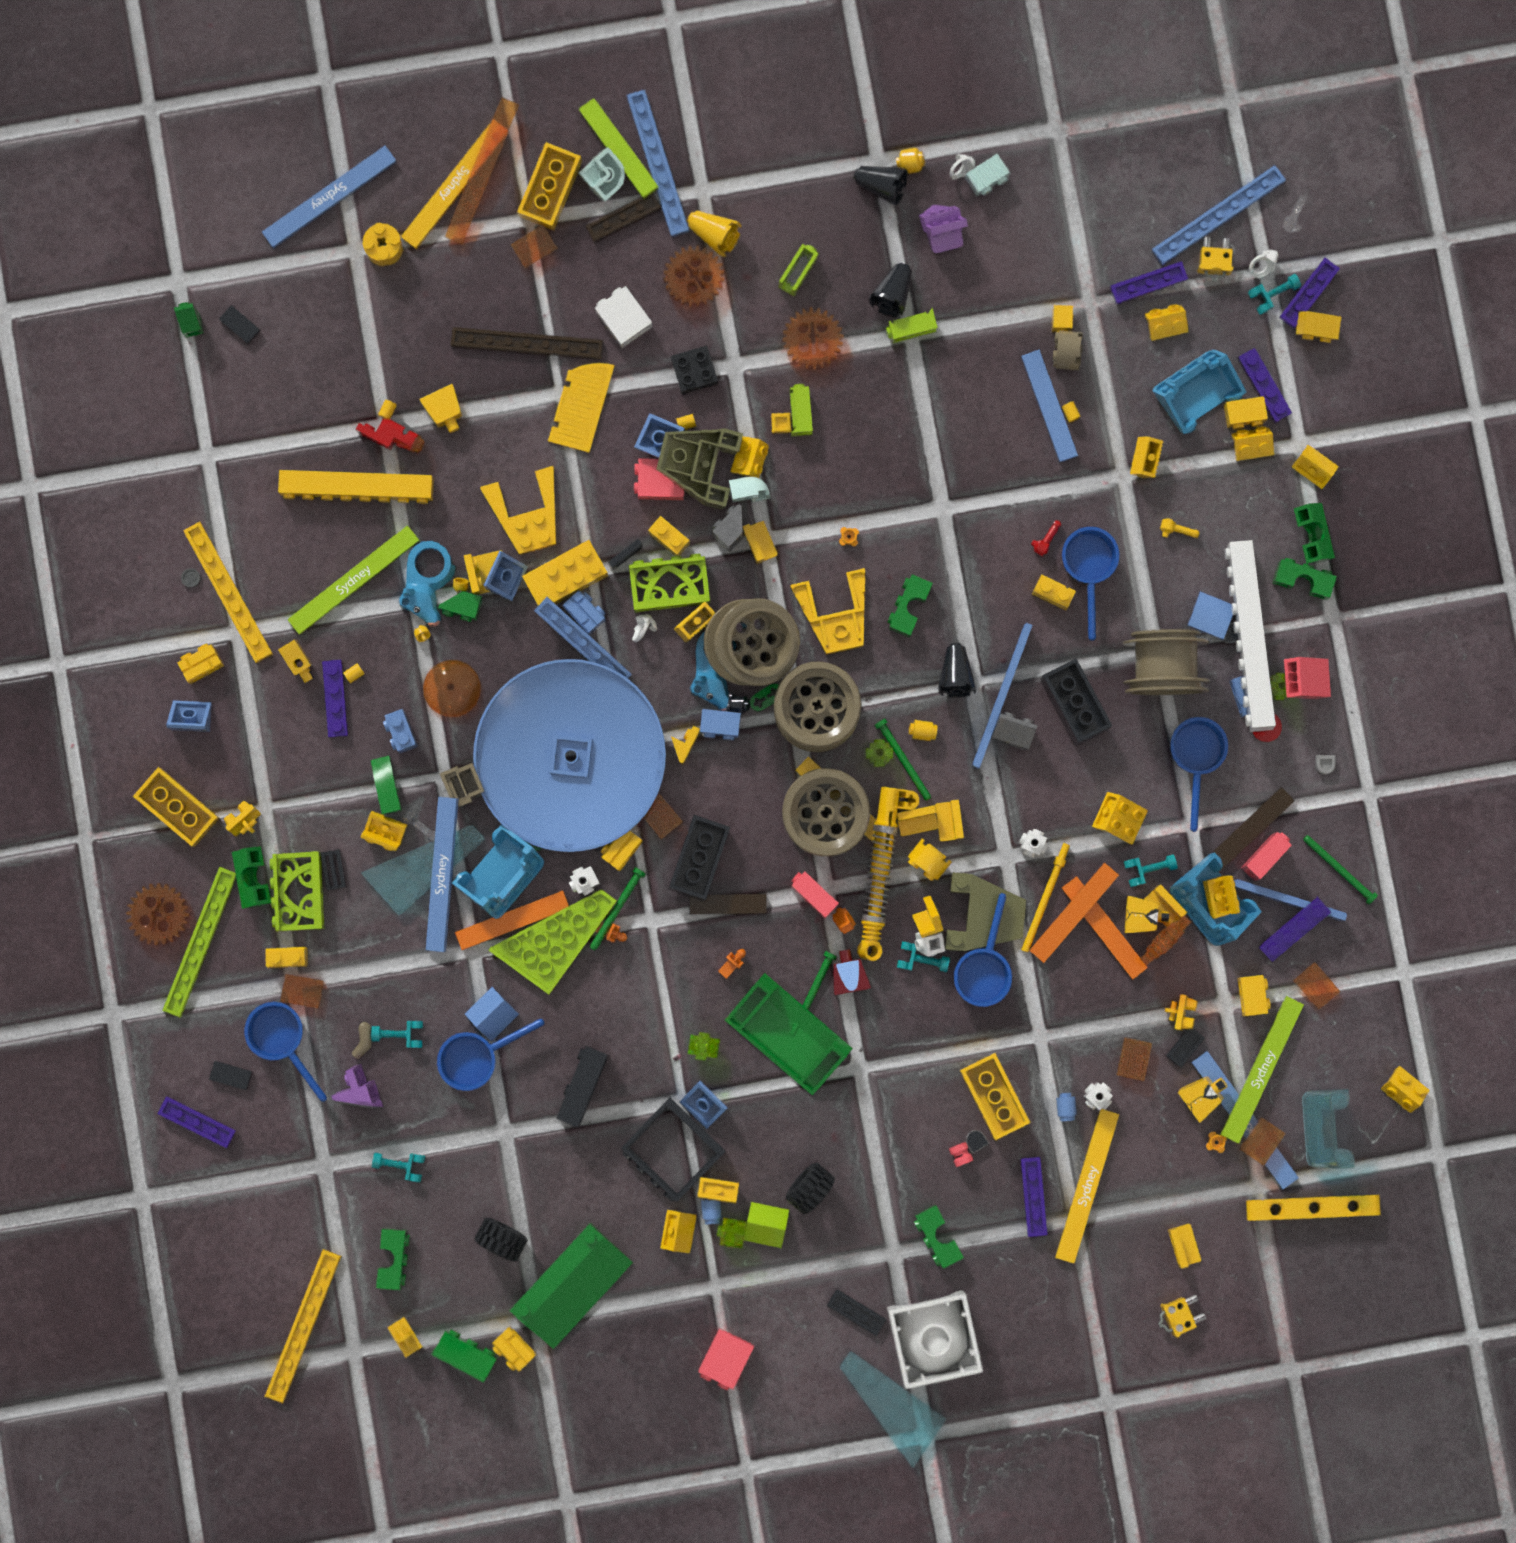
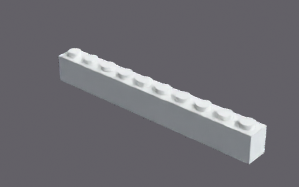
M1253 541L1229 542L1227 548H1225V559L1229 560V567H1227V577L1231 578L1229 594L1230 597L1233 596L1234 603L1231 604L1232 615L1236 617L1234 633H1238L1236 650L1240 652L1241 659H1238L1239 670H1242L1243 674L1240 683L1241 689H1245L1243 706L1247 708L1248 714L1245 715L1246 727L1249 726L1250 732L1273 730L1276 725Z

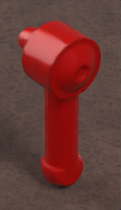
M1055 520L1043 540H1033L1031 542L1035 553L1040 556L1048 553L1049 544L1061 526L1060 521Z

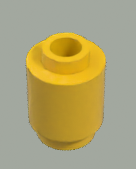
M914 720V723H910L909 734L912 735V739L935 740L937 725L933 724V722Z

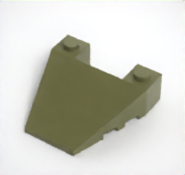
M725 428L665 432L656 470L703 505L722 510L727 505L730 488L711 484L718 451L733 455L737 454L740 449L743 433Z
M951 873L949 893L969 894L966 932L946 930L945 950L965 952L987 946L998 897L1001 893L1006 895V901L995 944L1023 938L1025 899L973 874Z

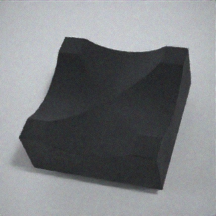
M707 345L671 356L682 395L718 384Z

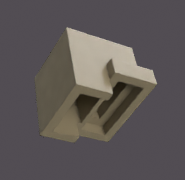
M473 763L461 768L456 766L439 773L449 798H459L458 808L471 803L473 799L482 796L481 793L485 792Z

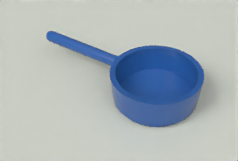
M1083 527L1074 531L1065 541L1062 550V560L1064 568L1071 578L1080 583L1087 584L1088 638L1094 641L1096 639L1095 583L1104 581L1116 570L1119 562V548L1115 539L1107 531L1098 527Z
M1193 717L1182 722L1175 729L1170 744V751L1174 762L1182 770L1193 773L1190 830L1192 832L1198 830L1201 774H1207L1216 770L1224 762L1228 752V740L1224 730L1215 721L1205 717Z
M1004 893L999 894L986 949H975L968 952L959 960L955 968L954 983L958 993L965 1001L975 1006L986 1007L1000 1002L1007 995L1011 987L1012 973L1010 966L1002 955L993 951L1006 901Z
M268 1002L255 1008L248 1016L244 1029L245 1039L249 1048L257 1056L267 1060H279L288 1056L319 1100L325 1102L327 1096L294 1052L303 1036V1025L298 1014L291 1007L280 1002Z
M538 1019L491 1045L487 1040L475 1033L463 1032L451 1036L443 1043L438 1053L437 1067L440 1076L449 1086L457 1090L470 1091L483 1086L490 1079L495 1068L494 1051L543 1026L544 1020Z

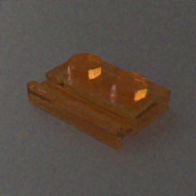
M544 225L511 244L524 268L557 249Z
M659 792L649 811L643 817L661 840L683 823Z
M1315 962L1293 980L1318 1010L1340 992Z
M285 974L280 1002L319 1008L324 981Z
M1124 1037L1116 1075L1145 1081L1152 1043Z
M1261 1117L1239 1150L1264 1166L1285 1136V1133Z

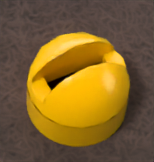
M455 578L453 580V589L457 593L458 590L465 592L468 589L469 581L464 578Z
M419 625L414 630V636L418 642H424L431 636L428 628L424 625Z

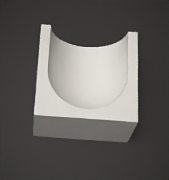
M963 1290L925 1302L887 1307L903 1384L906 1389L983 1372L968 1302Z

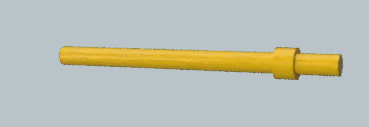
M1063 843L1058 857L1056 856L1053 862L1055 865L1021 949L1024 952H1029L1061 868L1065 866V858L1070 848V845Z

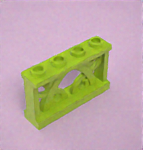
M692 554L689 555L690 558L683 559L682 556L671 557V560L663 561V558H656L648 563H644V560L633 561V564L629 565L634 612L697 606L703 602L710 604L705 556ZM682 565H683L682 571H681L680 569H678L677 567H675V566H682ZM690 565H697L700 568V574L697 578L691 580L689 577L693 576L695 570L689 572L688 567ZM660 568L656 573H654L653 569ZM640 571H647L649 573L648 577L642 576L645 581L649 582L648 585L641 584L637 580V574ZM667 572L675 574L684 581V583L676 588L674 598H669L663 588L655 586L658 580ZM703 578L704 594L699 595L694 583ZM688 586L687 589H684L687 591V595H680L679 591L683 587ZM637 587L646 589L643 601L638 602ZM657 590L661 592L662 597L660 599H656L655 594L657 593L652 591Z
M321 852L272 854V858L269 860L270 870H273L270 886L271 889H274V897H271V907L275 908V916H272V927L276 931L325 929ZM295 858H311V862L299 867ZM285 860H290L294 864L295 870L292 871L291 867L287 866L288 870L283 873L280 869L281 863ZM304 873V877L311 875V880L305 882L301 874ZM280 877L285 878V880L282 882L281 886H280ZM297 877L302 885L313 890V893L302 898L299 906L294 904L285 893L289 885ZM281 900H282V901L285 903V905H286V906H284V907H282V908H281ZM307 900H311V901H312V906H311V907H307V905H306V906H305V910H304V909H303L304 903H305ZM288 912L290 915L288 919H290L295 912L297 913V918L292 924H286L282 919L283 914ZM301 916L314 919V924L298 925Z

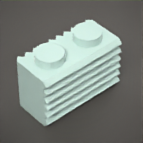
M996 154L967 172L965 180L976 196L980 194L985 196L992 191L991 187L996 184L1001 186L1007 182L1010 172L999 155Z

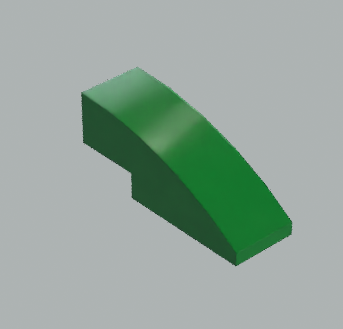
M390 756L371 760L382 815L402 811Z

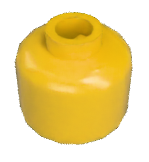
M918 148L901 150L899 157L896 158L897 167L905 168L908 170V174L920 172L922 167L925 166L923 151H919Z

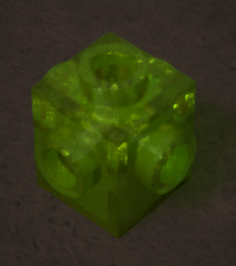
M1285 673L1272 675L1270 677L1273 700L1284 701V699H1287ZM1279 683H1284L1283 689L1279 688Z
M875 739L874 743H870L869 748H866V759H869V764H874V767H885V764H889L890 759H893V747H889V743H885L884 739ZM882 749L883 755H877L876 750Z
M699 1032L698 1036L690 1035L687 1054L695 1055V1059L705 1061L707 1057L717 1058L720 1039L710 1038L709 1033Z
M723 1218V1224L718 1225L717 1237H720L719 1245L742 1249L747 1221Z

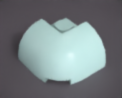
M609 147L595 156L578 173L590 186L593 193L602 201H607L620 189L625 177L621 161Z
M744 477L729 480L733 503L749 499L752 502L770 499V491L767 484L759 478Z

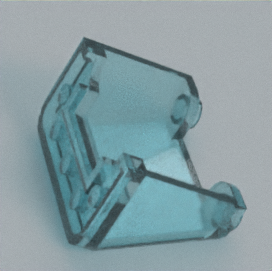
M1349 1089L1310 1090L1304 1093L1302 1097L1306 1158L1308 1164L1313 1168H1355L1352 1152L1348 1149L1337 1148L1335 1110L1344 1109L1349 1103Z

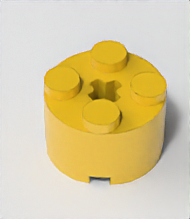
M376 223L364 234L362 244L371 262L378 266L392 265L400 259L403 253V244L399 233L394 227L388 224Z
M922 838L908 855L910 858L908 863L916 869L919 867L925 871L923 875L929 880H938L952 861L948 860L946 862L944 860L946 856L930 843L927 845L923 844L926 840Z

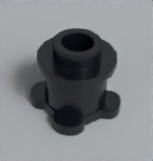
M734 693L729 694L726 707L728 712H740L741 715H744L749 711L750 700H748L747 696L737 697Z

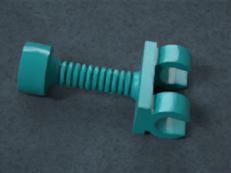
M1296 274L1287 277V283L1285 282L1266 292L1263 284L1249 290L1250 298L1261 294L1265 301L1264 304L1257 307L1260 315L1273 309L1274 305L1271 298L1289 288L1296 290L1301 287V282Z
M1174 854L1166 856V860L1149 864L1144 867L1141 866L1139 857L1124 861L1125 869L1136 866L1139 874L1138 878L1129 880L1130 887L1145 884L1144 874L1150 871L1160 870L1165 867L1170 871L1178 869Z
M902 941L901 949L912 951L910 962L898 960L897 968L912 970L913 962H922L939 967V971L947 972L950 957L942 956L941 959H934L928 956L917 955L915 953V944Z
M407 1021V1030L383 1031L380 1026H372L371 1041L380 1042V1039L383 1037H405L407 1039L406 1048H422V1040H411V1028H423V1021Z
M375 1152L372 1168L380 1169L384 1165L405 1169V1180L421 1182L422 1175L411 1173L413 1161L424 1163L425 1155L410 1153L408 1162H400L383 1158L381 1153Z

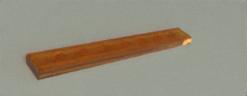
M501 97L444 236L445 238L458 244H463L519 104Z

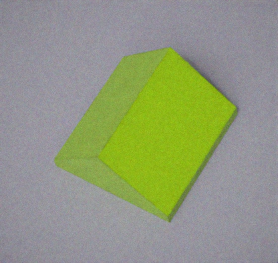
M751 1202L744 1241L782 1248L789 1210Z

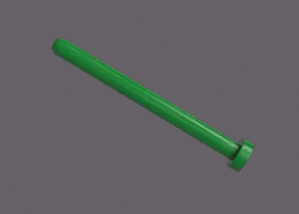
M881 720L874 725L875 728L881 730L924 800H929L931 798L930 793L886 725L888 723L887 720Z
M1306 835L1303 838L1309 847L1367 899L1366 903L1370 905L1377 898L1378 894L1376 892L1371 893L1310 836Z
M634 867L632 871L634 875L591 943L590 948L592 950H597L639 879L645 877L646 873Z
M827 951L824 953L826 957L803 1003L807 1010H809L832 960L836 961L837 956ZM798 1023L794 1024L790 1033L791 1037L795 1036L799 1028Z

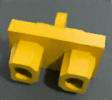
M243 801L238 805L241 813L237 817L231 813L224 818L227 825L225 828L235 837L240 833L244 835L248 830L253 834L255 832L253 826L257 823L256 819L261 815L259 810L252 804L250 805Z
M1181 994L1178 1010L1176 1009L1178 1002L1172 1001L1171 1008H1165L1164 1011L1170 1013V1021H1174L1175 1014H1177L1175 1029L1179 1031L1194 1028L1195 1019L1185 1017L1186 1010L1196 1011L1198 1001Z
M405 1317L387 1327L405 1357L423 1347Z

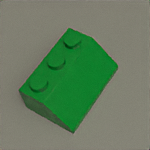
M453 1329L450 1331L446 1330L432 1355L484 1382L498 1358L495 1356V1352L486 1347L484 1350L478 1347V1343L468 1338L466 1341L460 1337L461 1334Z

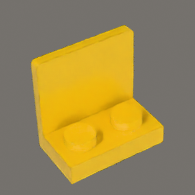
M499 551L474 557L471 554L464 555L473 594L480 595L490 592L483 585Z
M1107 792L1092 827L1108 832L1132 845L1147 814V809L1121 795Z

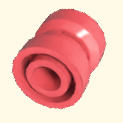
M967 1142L949 1148L950 1154L955 1158L954 1163L956 1167L974 1160L972 1154L968 1152Z

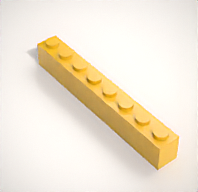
M279 470L278 493L284 499H295V496H298L304 500H314V497H321V500L332 501L333 498H340L341 501H352V498H355L361 502H371V499H378V502L389 503L390 500H397L398 503H409V500H413L418 504H428V501H433L434 478L432 475Z

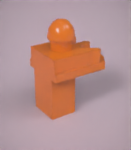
M845 907L843 909L837 908L835 913L832 914V919L839 930L846 934L854 929L856 922Z
M603 922L599 925V927H598L597 930L595 931L596 933H598L599 930L601 929L602 925L604 924ZM613 924L605 936L607 941L615 942L618 939L620 942H625L627 935L620 932V926Z
M739 949L735 955L730 952L726 957L728 960L718 972L727 979L736 968L740 969L744 964L741 959L745 957L746 951Z

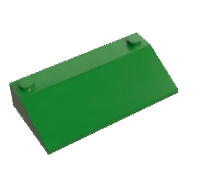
M765 973L725 1019L728 1024L812 1096L853 1049ZM795 1023H798L799 1028L795 1036L791 1037L792 1028Z
M590 1223L512 1307L510 1312L554 1349L633 1262Z

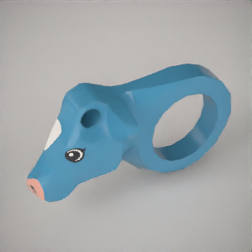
M424 541L417 544L410 551L407 561L406 588H403V593L399 599L400 607L421 618L431 627L438 626L441 621V615L437 610L435 592L452 579L456 570V566L452 565L451 556L445 547L434 541ZM429 549L439 551L445 561L442 572L431 578L420 575L416 570L417 557L421 552Z
M704 631L696 644V675L690 686V691L692 695L715 705L721 711L728 712L726 710L729 700L727 682L713 670L704 654ZM732 641L733 647H734V650H735V649H736V643H735L734 641Z

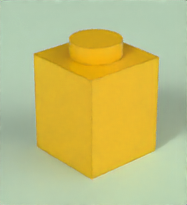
M1054 305L1052 309V332L1071 331L1073 328V306Z

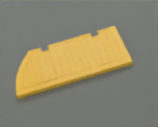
M592 363L568 370L565 381L571 382L570 387H563L554 421L559 422L558 427L552 426L548 442L590 453L615 365Z

